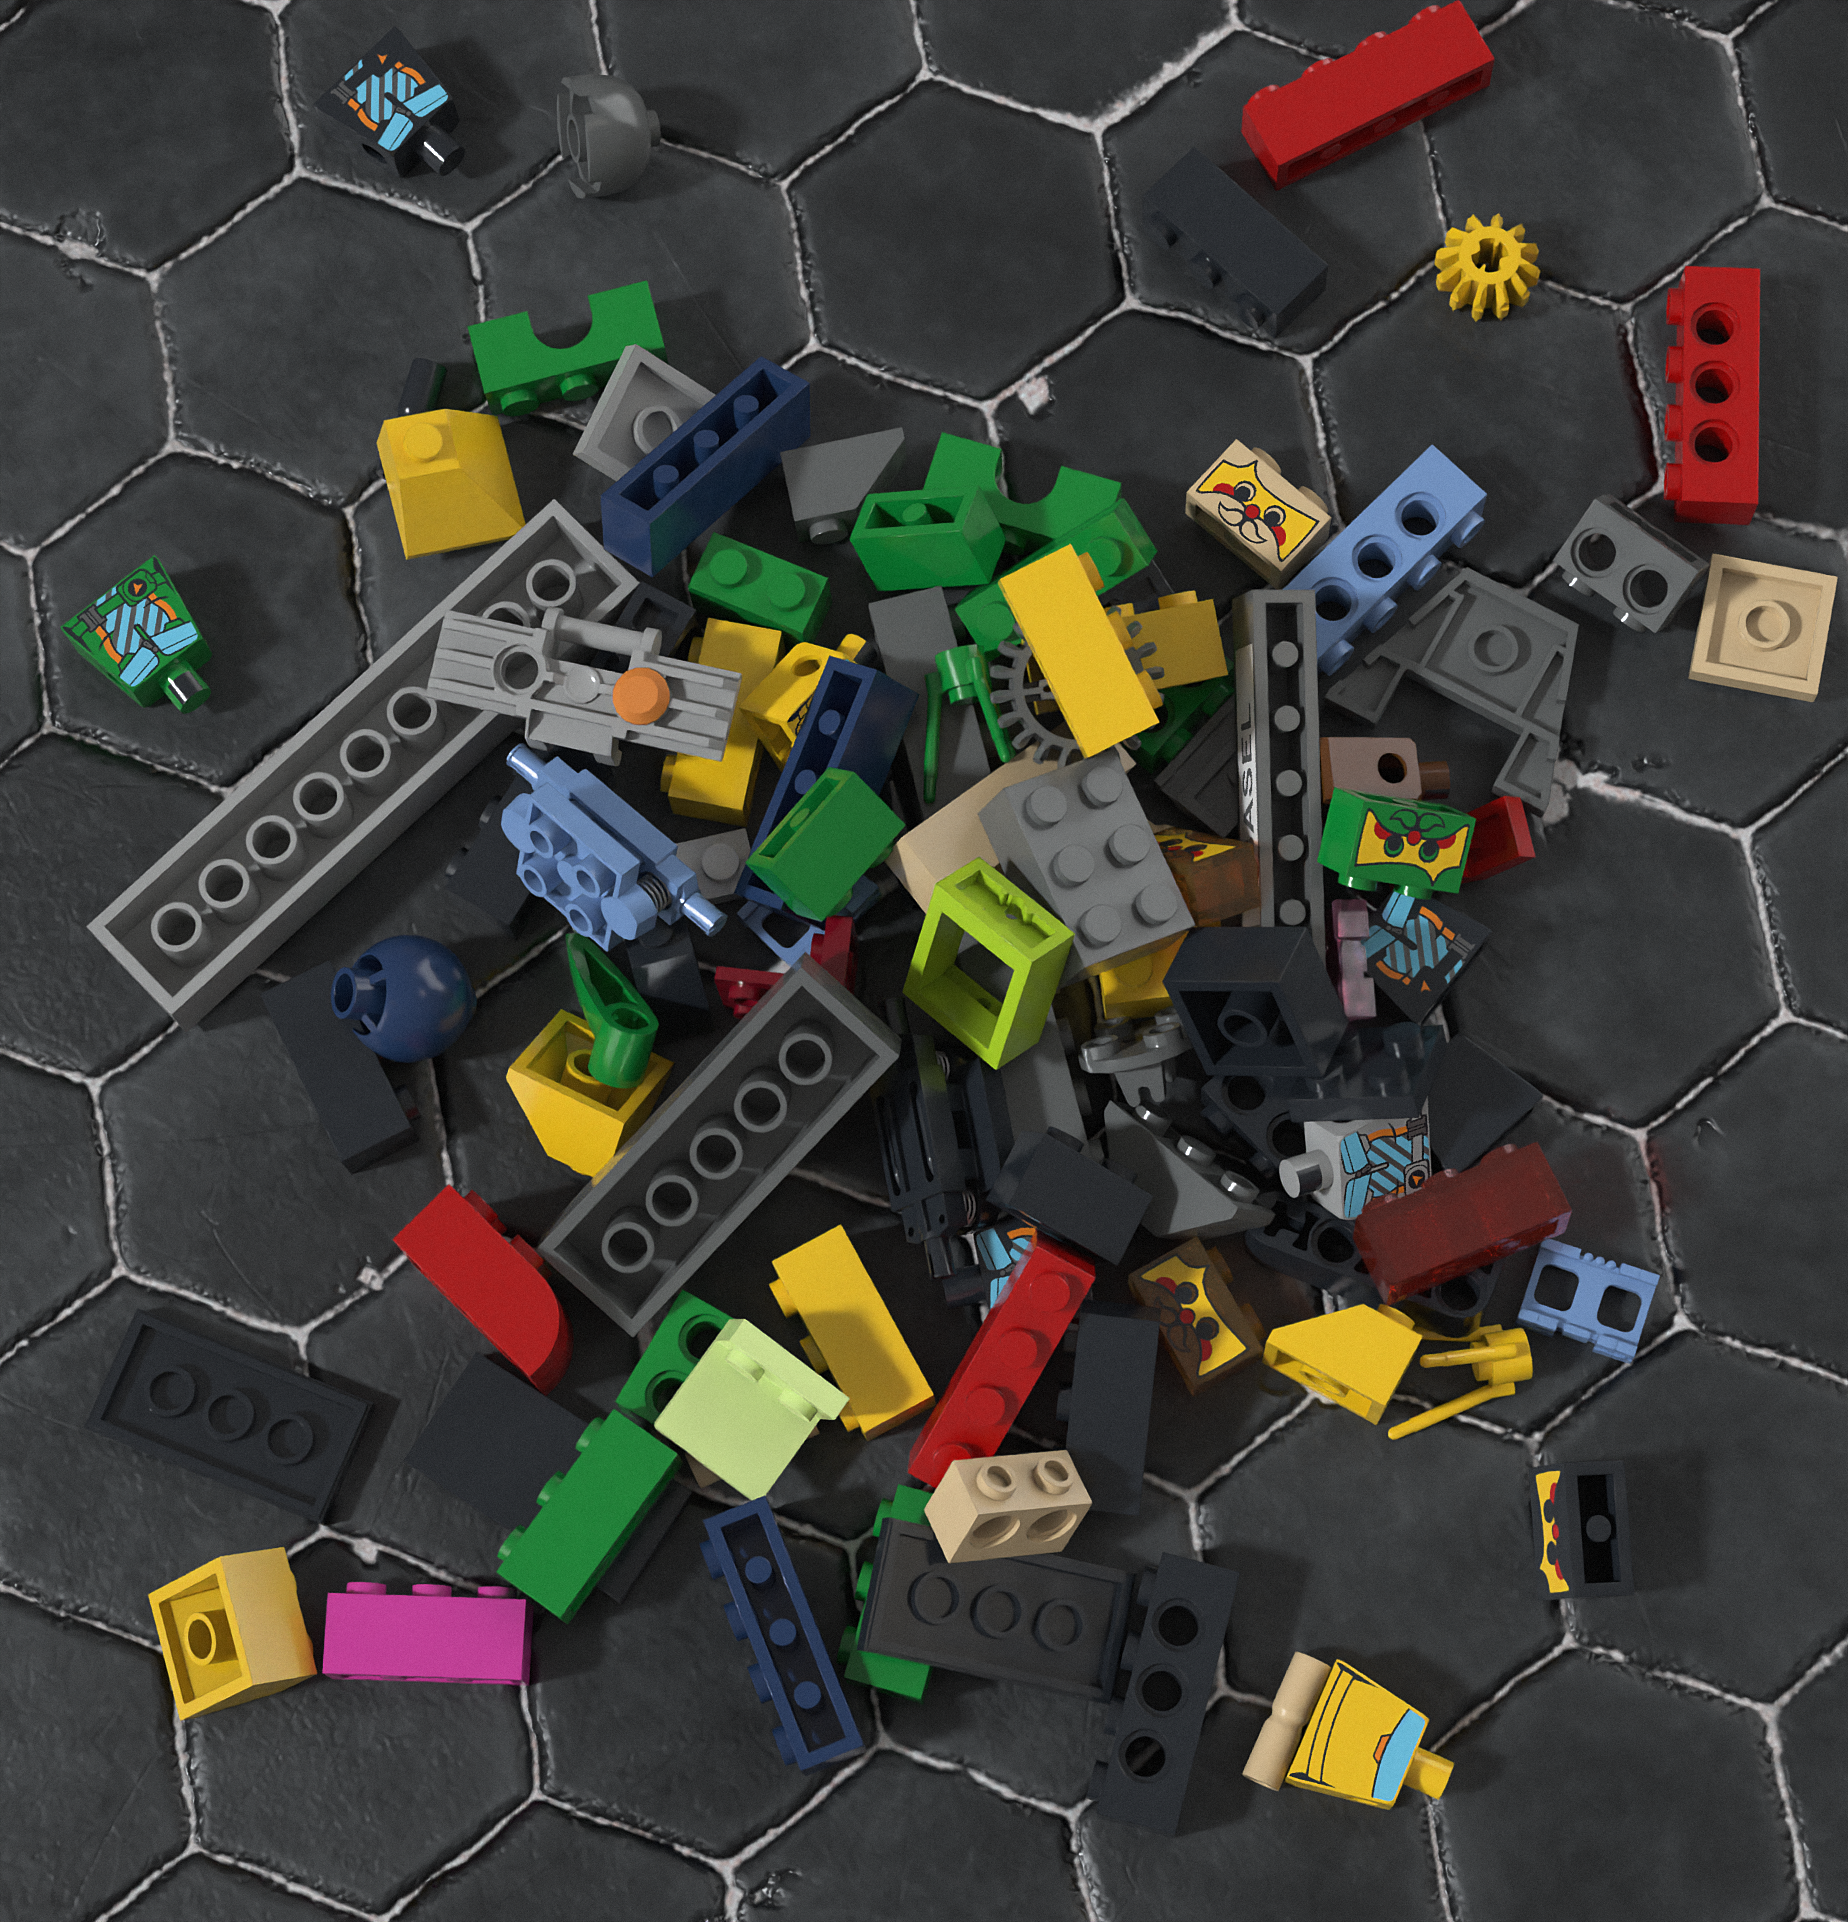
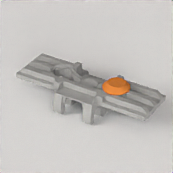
M552 606L547 608L541 628H530L446 610L425 697L526 719L525 739L530 748L548 752L552 751L554 745L593 753L598 763L619 766L622 752L618 750L619 740L722 762L743 675L738 672L659 656L662 632L659 629L647 627L644 633L564 616L562 608ZM560 641L631 656L629 669L624 674L557 660ZM518 655H530L536 660L538 665V676L535 682L525 689L511 688L505 678V669L508 662Z

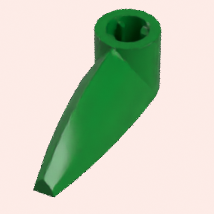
M579 933L566 934L569 966L574 987L587 1023L595 1037L588 1063L589 1072L596 1080L615 1088L627 1089L637 1087L643 1082L659 1026L657 1017L629 980L589 938Z

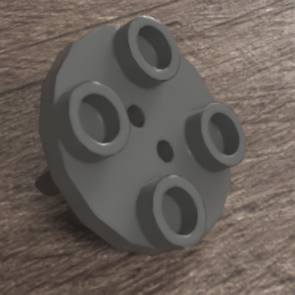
M1174 1006L1157 1011L1154 1014L1155 1019L1132 1024L1131 1018L1128 1016L1115 1017L1096 1024L1093 1027L1096 1038L1082 1044L1081 1049L1078 1051L1081 1069L1089 1073L1114 1072L1128 1104L1132 1107L1138 1106L1142 1100V1092L1140 1090L1142 1086L1150 1089L1153 1100L1156 1102L1163 1101L1167 1095L1166 1081H1175L1179 1074L1177 1055L1193 1048Z

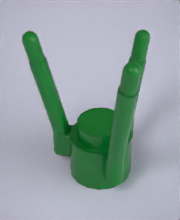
M983 645L960 646L936 654L934 658L937 671L924 675L928 704L923 800L928 804L933 803L936 798L942 695H949L952 706L980 702L1001 761L1008 763L1016 756L1008 728L1002 729L997 723V720L1002 716L999 704H993L990 701V694L994 690Z

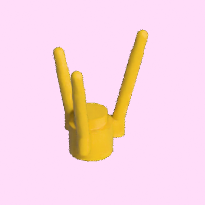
M1501 1324L1479 1327L1468 1337L1456 1339L1445 1337L1414 1325L1412 1330L1423 1336L1421 1340L1471 1342L1470 1349L1423 1355L1419 1361L1422 1367H1445L1471 1363L1476 1380H1488L1489 1384L1390 1428L1388 1436L1392 1440H1397L1490 1399L1515 1395L1514 1382L1531 1379L1533 1372L1531 1351L1524 1329L1520 1327L1503 1330Z

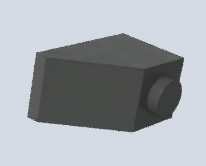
M902 427L780 452L798 542L811 540L814 544H831L844 539L848 532L853 531L867 494L885 493L907 462L905 437Z

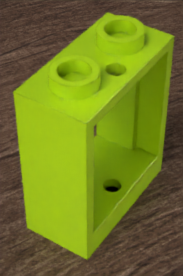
M977 857L935 884L902 993L997 1070L1039 1042L1075 933L981 857ZM1007 914L1013 915V916H1015L1017 919L1008 918L1006 915H1007ZM964 931L968 932L1014 970L1003 1004L954 965Z

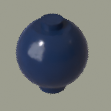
M398 935L374 944L358 958L353 968L343 967L337 972L331 989V1004L335 1015L340 1019L360 1021L364 1032L353 1028V1032L365 1046L373 1050L375 1054L388 1060L403 1063L429 1060L448 1050L463 1034L468 1022L475 1014L477 1005L475 990L459 958L443 944L419 935Z

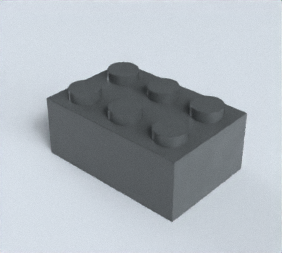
M1115 749L1005 787L977 813L1006 878L1075 933L1057 990L1166 949L1195 926Z

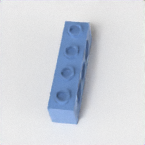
M1433 444L1282 589L1315 590L1316 607L1323 602L1332 601L1342 605L1348 613L1340 620L1329 621L1320 617L1316 612L1317 676L1322 671L1328 676L1335 673L1353 653L1354 647L1350 644L1366 628L1371 633L1378 631L1397 610L1398 605L1394 601L1409 586L1416 591L1421 589L1439 570L1442 563L1438 558L1453 543L1458 548L1465 546L1484 525L1485 520L1481 516L1487 493ZM1420 517L1429 521L1434 527V531L1427 535L1418 536L1408 532L1402 523L1409 518ZM1377 559L1387 564L1391 573L1382 578H1371L1360 570L1359 565L1366 560Z

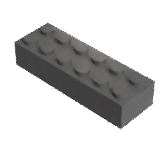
M805 952L547 1226L535 1251L629 1335L634 1337L900 1055L902 1039Z

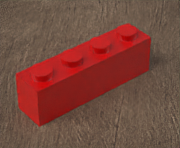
M1460 0L1442 8L1439 5H1432L1414 15L1408 25L1388 35L1384 31L1374 33L1361 41L1355 48V51L1335 61L1332 58L1317 61L1303 72L1301 78L1282 87L1275 84L1259 90L1243 106L1241 132L1275 191H1278L1489 86L1495 58Z
M1036 1229L910 1450L909 1474L937 1488L953 1460L994 1456L1096 1278L1094 1259Z

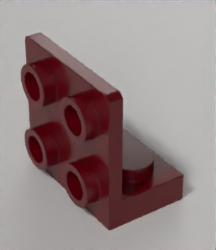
M833 915L826 919L825 934H813L810 956L855 996L860 946L853 917ZM716 967L714 980L724 1008L734 1010L733 1016L742 1020L785 973Z

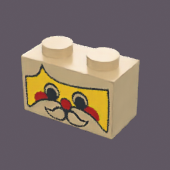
M1236 439L1187 491L1185 514L1276 590H1281L1328 539L1331 517L1327 514L1328 508L1316 493L1304 486L1296 489L1280 475L1281 469L1270 455L1257 447L1249 450Z

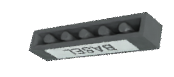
M1251 590L1232 599L1241 927H1307L1326 969L1323 865L1317 862L1322 841L1315 590Z

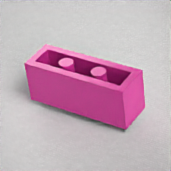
M349 1582L347 1583L346 1593H328L322 1673L332 1679L529 1686L534 1606L526 1599H517L518 1589L496 1586L478 1587L477 1598L452 1597V1587L416 1584L412 1585V1596L386 1595L387 1585Z

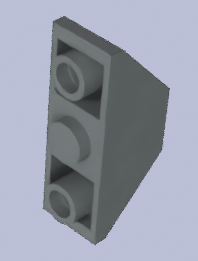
M1141 1100L1140 1104L1136 1107H1132L1128 1103L1109 1101L1104 1110L1109 1159L1135 1172L1138 1177L1134 1185L1153 1195L1140 1224L1155 1237L1194 1243L1267 1226L1271 1223L1276 1214L1256 1198L1259 1189L1243 1176L1231 1171H1224L1213 1162L1216 1154L1206 1144L1191 1136L1180 1135L1170 1126L1173 1122V1117L1168 1112L1146 1100Z

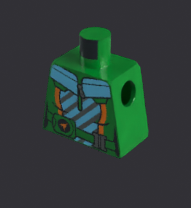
M155 555L60 627L82 657L143 708L151 706L166 694L182 714H187L199 708L211 694V689L198 675L196 670L207 663L213 654L174 583Z

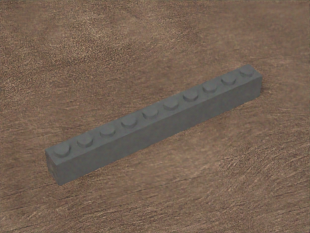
M942 586L868 604L871 625L884 674L920 694L901 741L922 822L990 775L991 772L987 759L997 756L996 745L993 742L986 720L977 722L973 704L952 706L949 695H942L936 798L933 803L928 804L924 802L923 774L928 704L924 675L937 671L934 658L936 654L958 647L957 642L967 640L964 623L955 611L958 603L947 606ZM1007 914V915H1006L1008 918L1017 919V918H1016L1015 916H1013V915H1010V914ZM964 931L957 953L960 970L1003 1004L1014 970L968 932ZM1060 989L1056 990L1055 995L1060 994ZM1051 1004L1039 1042L1000 1067L1014 1141L1016 1143L1022 1130L1046 1133L1049 1126L1055 1127L1083 1142L1084 1146L1080 1153L1100 1164L1102 1158H1104L1100 1140L1098 1138L1087 1141L1081 1118L1092 1115L1083 1077L1071 1080L1065 1057L1076 1054L1067 1017L1055 1019Z

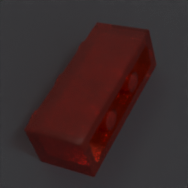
M1538 1142L1520 1149L1517 1148L1516 1144H1508L1485 1155L1481 1159V1165L1462 1173H1458L1454 1168L1446 1169L1426 1179L1421 1184L1422 1189L1398 1198L1396 1193H1389L1370 1201L1361 1209L1362 1214L1356 1217L1353 1240L1385 1305L1389 1306L1565 1233L1572 1209Z

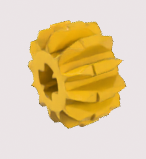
M1499 213L1493 216L1490 226L1483 227L1480 220L1474 214L1467 219L1466 232L1452 227L1446 233L1445 244L1447 247L1437 250L1435 257V266L1442 270L1436 279L1438 291L1452 292L1449 302L1452 311L1462 308L1467 303L1472 305L1471 314L1475 322L1482 318L1485 308H1491L1500 320L1508 315L1509 303L1522 308L1529 300L1530 292L1528 287L1537 285L1540 275L1538 267L1533 265L1539 253L1536 243H1522L1525 235V229L1522 224L1508 231L1502 229L1503 218ZM1489 263V271H1491L1494 268V266H1496L1498 270L1496 272H1485L1486 265L1483 264L1482 267L1479 269L1477 268V264Z

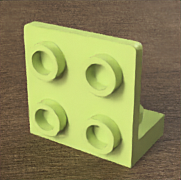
M729 1319L657 1418L654 1426L656 1430L752 1501L764 1495L766 1496L819 1420H835L850 1398L746 1319Z

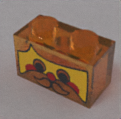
M1171 827L1154 833L1196 927L1201 928L1261 906L1258 886L1259 867L1254 856L1253 844L1178 827Z
M1197 1236L1130 1273L1128 1286L1139 1305L1162 1308L1158 1338L1193 1398L1261 1360L1263 1347L1259 1341L1267 1337L1262 1323L1250 1304L1245 1303L1238 1307L1226 1285L1234 1281L1220 1252L1216 1247L1205 1251Z

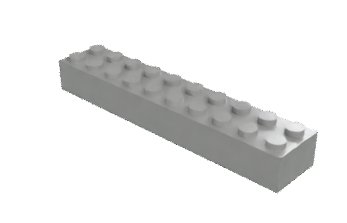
M553 499L86 927L187 1033L526 720L425 697L446 610L530 628H541L545 612L549 606L562 608L564 616L614 626L640 583ZM560 641L557 660L585 666L600 649ZM530 655L514 657L508 662L505 669V678L513 689L530 687L538 676L537 662Z

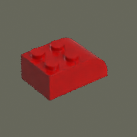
M448 1184L392 1240L408 1260L544 1396H547L566 1374L574 1351V1333L570 1318L546 1281L552 1275V1272L544 1265L545 1261L518 1234L509 1243L502 1237L508 1229L498 1219L499 1216L475 1191L471 1190L463 1198Z

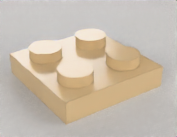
M1712 554L1709 561L1710 567L1706 577L1688 679L1814 702L1818 694L1838 577Z

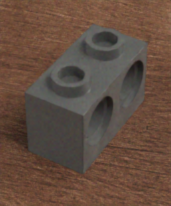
M1609 493L1594 499L1553 559L1556 564L1565 569L1562 577L1569 585L1590 597H1593L1598 592L1617 606L1613 613L1620 621L1641 633H1645L1647 628L1654 633L1666 628L1710 567V564ZM1596 533L1606 535L1615 545L1616 557L1611 566L1600 565L1591 557L1589 543L1592 536ZM1645 570L1657 571L1665 578L1668 592L1663 602L1651 601L1643 594L1640 587V579Z

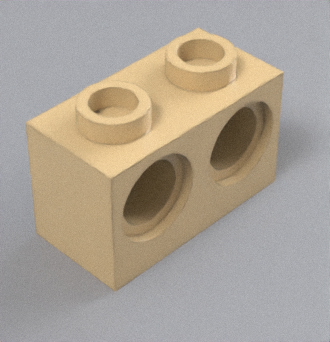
M1060 1450L953 1460L924 1511L948 1563L1062 1552L1092 1505V1501L1068 1451Z

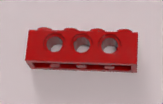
M1685 266L1678 288L1668 289L1666 302V324L1677 326L1676 346H1668L1665 363L1666 383L1676 384V404H1667L1665 412L1664 437L1665 442H1675V463H1666L1664 500L1674 501V522L1749 525L1758 505L1760 269ZM1704 329L1715 330L1725 338L1726 342L1720 345L1708 344L1698 336L1697 332ZM1702 387L1715 388L1723 394L1725 401L1717 404L1708 403L1699 397L1696 390ZM1702 445L1714 446L1723 453L1725 460L1716 463L1705 461L1697 454L1695 448Z

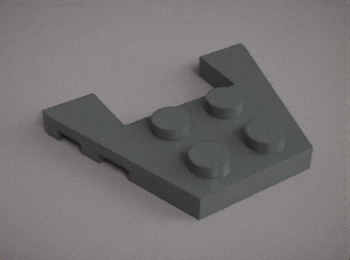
M1466 567L1408 619V623L1383 645H1378L1363 659L1362 664L1343 681L1339 680L1328 690L1323 705L1374 731L1404 677H1408L1520 735L1491 792L1499 797H1521L1524 810L1543 818L1550 800L1551 784L1579 624Z

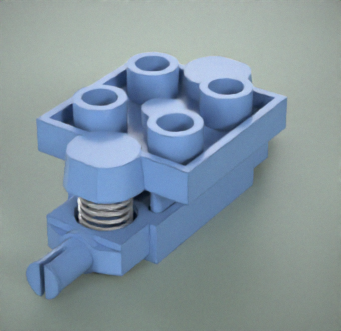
M520 743L512 749L506 760L508 761L506 764L529 781L534 790L532 794H519L503 810L501 827L508 840L520 850L516 874L532 894L537 897H544L565 915L576 932L582 936L590 937L608 952L624 939L633 940L655 928L657 915L669 925H672L683 915H686L703 929L709 937L714 936L722 929L728 916L701 895L696 873L676 857L678 846L586 768L577 773L558 756L546 764L524 743Z

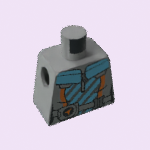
M1428 1096L1419 1118L1304 1122L1306 1153L1282 1160L1279 1166L1282 1185L1291 1197L1296 1198L1310 1193L1314 1201L1340 1219L1353 1220L1432 1207Z

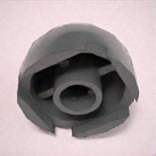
M586 74L563 77L561 83L569 88L570 92L558 93L557 127L562 158L571 154L573 160L577 163L580 178H568L571 189L577 198L582 199L608 196L625 191L638 182L650 163L651 147L660 145L661 131L656 111L646 110L640 94L627 81L612 75Z

